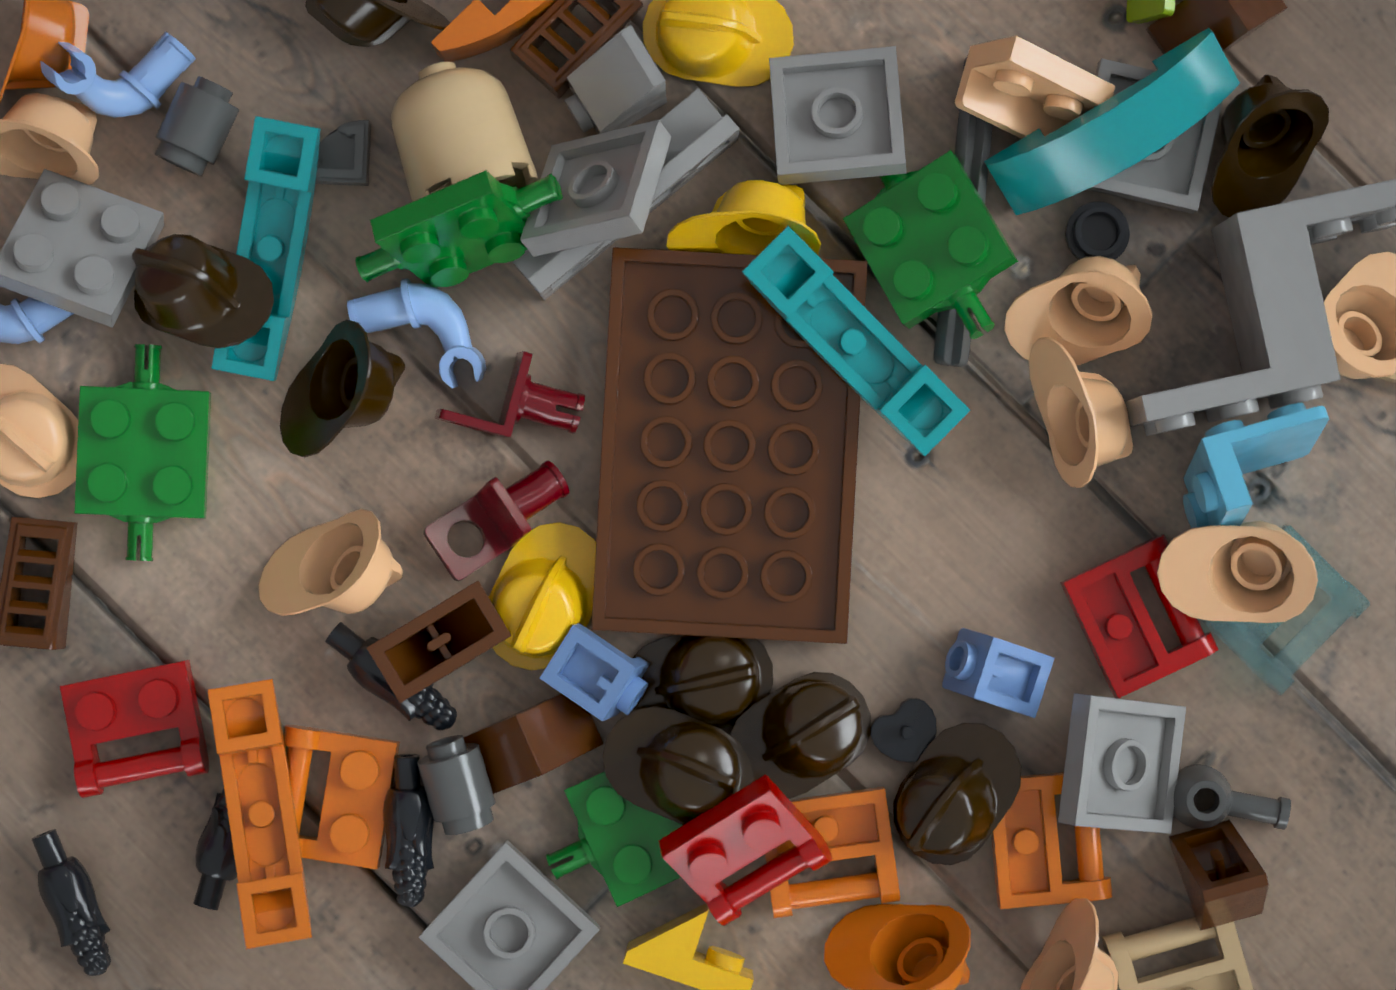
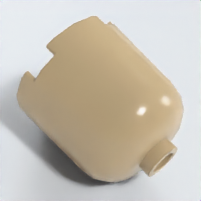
M449 61L436 63L422 69L418 74L419 80L408 86L396 100L391 113L392 129L412 202L485 170L500 183L512 187L521 188L538 180L509 96L501 81L492 74L475 68H456L455 63Z

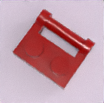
M1164 534L1149 539L1124 553L1060 582L1115 698H1121L1219 650L1211 632L1204 633L1197 618L1189 617L1173 607L1161 591L1157 571L1161 554L1169 545ZM1143 566L1181 643L1169 651H1166L1130 575V572Z
M189 660L59 686L75 762L74 778L81 798L102 795L104 787L183 771L189 777L209 772L208 751ZM176 727L179 729L181 744L178 747L100 762L97 749L98 743Z
M766 774L659 840L662 858L704 900L713 917L722 926H726L741 917V908L808 867L816 871L832 861L830 849L820 833ZM787 840H790L795 845L729 886L722 881Z

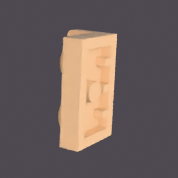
M1018 36L970 46L955 105L957 108L1021 139L1039 128L1045 137L1067 124L1068 121L1076 119L1113 97L1115 85Z

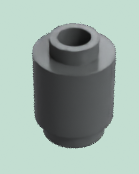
M200 76L197 77L194 86L181 82L155 138L160 140V143L154 155L202 177L207 164H215L239 113L238 108L229 104L233 92Z
M462 735L445 737L426 746L428 755L418 760L417 765L435 822L442 823L445 835L467 833L491 823L494 820L491 807L496 801L479 744L465 743Z

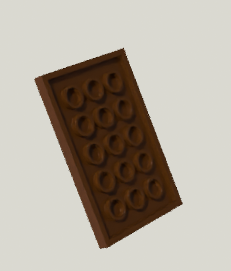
M613 247L591 630L847 644L860 396L799 336L741 273L758 255ZM822 259L834 271L833 275L865 307L868 261Z

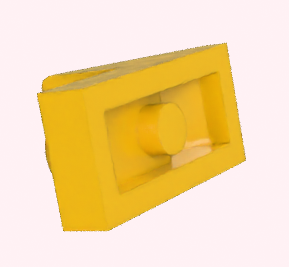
M703 904L629 941L624 954L623 964L700 990H751L754 982L753 970L743 967L745 961L743 956L715 946H709L706 954L696 951L709 911L707 904Z

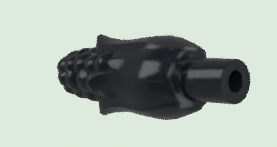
M342 622L333 629L325 642L349 660L347 669L361 687L393 706L408 721H411L414 717L422 719L425 724L441 731L449 729L454 725L457 711L454 707L450 706L449 701L443 698L437 689L433 688L434 684L399 703L367 650L368 646L380 639L370 637L365 641Z
M418 754L394 756L395 786L387 791L383 807L387 842L385 869L393 870L392 876L395 882L394 890L397 893L396 899L400 905L406 907H415L424 899V889L427 884L426 876L428 870L434 868L432 859L434 819L425 788L420 785V772L417 765L420 755Z
M224 788L222 793H217L212 813L200 836L195 855L196 868L202 875L193 904L210 910H218L226 881L237 878Z
M56 829L39 834L31 839L43 866L37 875L38 888L41 898L57 927L61 947L71 946V951L77 957L78 964L84 967L85 974L89 976L102 975L107 971L111 963V957L108 954L109 948L105 942V934L111 929L105 922L99 909L90 876L76 857L70 856L67 858Z

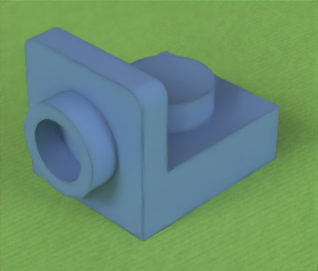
M578 623L572 625L540 676V679L601 721H605L617 716L620 711L628 715L635 708L648 687V683L641 678L650 663L641 657L630 658Z
M961 628L956 642L951 646L946 656V673L942 687L1035 718L1055 658L993 636Z

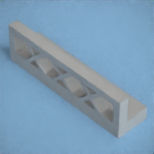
M699 88L660 119V122L671 135V141L648 215L738 141L739 127L728 114L722 117ZM620 238L533 257L529 250H526L520 258L512 262L545 301Z

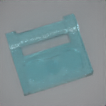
M1284 525L1281 529L1304 545L1315 562L1318 577L1316 589L1320 587L1332 599L1273 659L1259 646L1283 622L1256 623L1201 619L1268 687L1280 696L1295 682L1291 676L1350 616L1357 619L1371 605L1367 598L1355 586L1345 580L1291 525Z

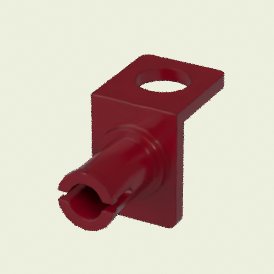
M522 351L516 355L498 424L445 409H437L434 419L504 438L511 437L514 423L518 424L521 418L567 430L568 433L574 434L581 417L557 411L556 406L574 411H583L585 394H576L532 382L531 374H528L533 354Z
M549 460L507 488H504L500 480L494 477L475 496L428 525L424 529L423 534L455 581H461L522 540L531 531L527 520L556 500L566 497L570 493L569 487L562 473ZM469 522L480 530L483 536V546L477 555L461 557L450 549L448 533L454 524Z

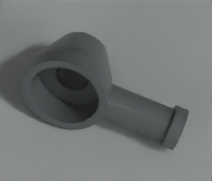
M1195 764L1179 770L1174 791L1173 815L1184 825L1195 829H1206L1219 824L1228 815L1273 824V827L1277 829H1286L1291 811V800L1289 798L1279 797L1278 799L1232 791L1225 776L1207 765ZM1202 788H1210L1215 796L1214 804L1208 810H1197L1194 805L1195 794Z

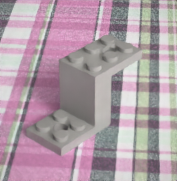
M1396 179L1236 213L1212 228V236L1243 374L1147 394L1125 401L1130 427L1143 424L1145 434L1149 436L1196 425L1193 413L1206 411L1209 423L1258 412L1260 410L1257 399L1268 397L1270 409L1322 398L1321 385L1341 380L1311 245L1337 239V235L1353 231L1352 224L1359 223L1362 234L1395 227Z

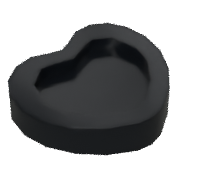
M908 698L900 704L894 714L881 715L874 719L871 724L870 736L873 744L881 753L903 762H917L927 746L936 737V718L933 710L925 701L918 698Z

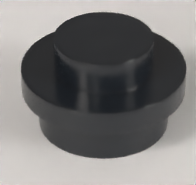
M1100 201L1090 202L1079 207L1070 216L1065 229L1067 246L1078 260L1090 256H1102L1116 260L1125 251L1130 237L1129 224L1124 214L1112 204Z

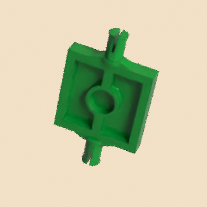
M950 150L920 170L908 172L907 174L879 176L885 187L881 189L873 200L844 217L843 220L866 261H868L872 272L901 323L910 329L936 312L955 308L971 339L984 335L972 313L982 329L986 332L991 331L995 323L990 319L977 294L982 291L992 277L1017 263L1018 260L957 156Z
M487 170L370 220L375 243L381 248L365 255L357 256L355 258L357 270L361 278L366 282L399 268L400 270H410L423 282L434 288L457 285L466 280L468 275L494 263H507L520 258L528 250L520 241L526 220L530 217L529 212L554 201L562 200L561 187L552 173L548 174L547 177L518 188L500 183Z
M145 344L134 345V382H128L116 387L80 386L74 514L109 515L123 522H128L127 555L125 560H139V537L141 536L140 561H153L154 523H160L171 518L206 519L211 392L176 390L160 383L161 345L149 344L147 370L148 346Z
M605 771L564 790L578 820V837L580 840L551 854H546L549 866L573 856L572 860L551 869L557 880L591 863L592 867L604 877L614 902L619 907L681 878L662 858L659 840L683 825L640 808L620 796L607 779Z

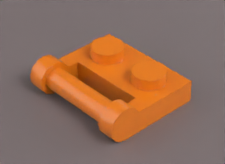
M285 725L283 738L285 746H288L286 756L298 833H300L313 750L331 752L318 837L299 835L302 858L377 870L380 867L385 838L383 820L384 801L387 791L393 787L395 776L394 756L398 755L400 741L298 725Z
M1064 772L1021 776V787L1013 805L991 834L997 904L1000 909L1071 903L1075 898H1087L1089 901H1098L1113 897L1111 877L1104 876L1100 828L1074 826L1079 878L1062 881L1054 795L1062 793Z
M884 787L790 800L823 837L830 849L832 861L874 855L876 872L788 884L787 880L770 891L774 919L793 916V909L880 897L881 903L900 901L899 883ZM787 840L765 854L766 863L795 845L790 840Z

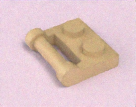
M1192 917L1126 937L1123 936L1121 931L1102 937L1105 953L1112 958L1118 972L1117 990H1254L1234 922L1200 931L1196 917ZM1212 938L1216 941L1220 954L1218 956L1141 978L1136 977L1132 961Z

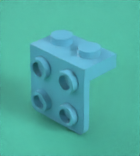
M1294 403L1272 411L1267 415L1268 420L1244 426L1241 420H1232L1205 432L1206 437L1201 438L1183 477L1188 494L1183 496V504L1191 528L1209 525H1241L1253 504L1242 474L1302 458L1309 454L1329 421L1325 406L1306 409L1304 403Z

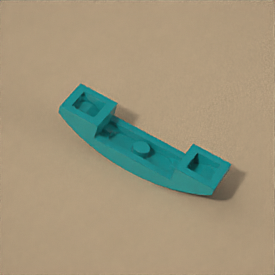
M1210 28L1205 29L1153 60L1152 62L1157 69L1155 72L1044 137L1039 128L985 160L987 168L1015 215L1049 206L1117 175L1177 138L1219 105L1240 82Z
M255 116L244 180L249 182L236 254L262 267L272 282L274 304L268 321L256 335L239 345L214 349L211 369L270 381L277 379L294 311L308 238L318 166L320 128Z
M789 226L741 272L799 336L875 412L923 456H926L971 411L925 364L921 365L833 275L834 271Z

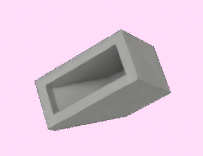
M632 25L617 33L567 77L569 88L573 95L566 98L564 102L583 133L593 127L597 134L628 127L667 103L665 79Z

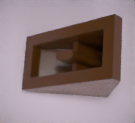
M1183 0L1175 6L1172 16L1158 19L1146 31L1162 54H1165L1205 29L1210 28L1221 49L1225 52L1285 11L1288 7L1283 0Z
M476 581L368 646L367 650L399 703H402L512 635L480 582Z
M562 693L463 737L465 743L479 744L493 794L544 775L604 744L591 713Z
M1230 820L1220 822L1210 828L1194 829L1169 836L1171 848L1200 931L1262 914L1269 886L1266 872Z

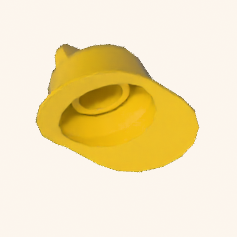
M653 0L648 6L642 23L644 45L654 63L664 72L685 80L732 87L757 86L770 80L769 58L790 56L794 45L793 25L785 8L776 0Z
M747 180L736 183L719 197L711 213L692 216L677 223L668 232L666 246L669 250L759 255L787 226L817 255L819 254L821 242L816 232L806 225L805 194L803 188L797 185H780L779 183L763 180Z
M560 522L544 524L532 529L510 551L489 595L490 601L512 635L494 646L493 649L498 656L510 665L531 671L545 669L572 625L580 623L587 627L593 610L596 541L579 527Z

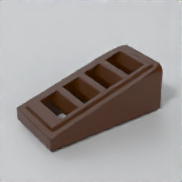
M557 0L511 47L510 53L512 58L560 99L569 89L567 77L619 33L643 7V3L639 0H612L620 9L611 17L594 0ZM578 4L602 25L595 34L570 13ZM561 22L585 43L578 51L554 31ZM544 41L550 44L567 60L560 69L538 50Z
M11 517L0 582V645L47 650L66 648L78 522ZM26 537L58 540L57 552L25 549ZM24 562L54 565L53 576L23 575ZM21 588L50 591L48 603L20 600ZM19 614L46 616L44 628L18 626Z

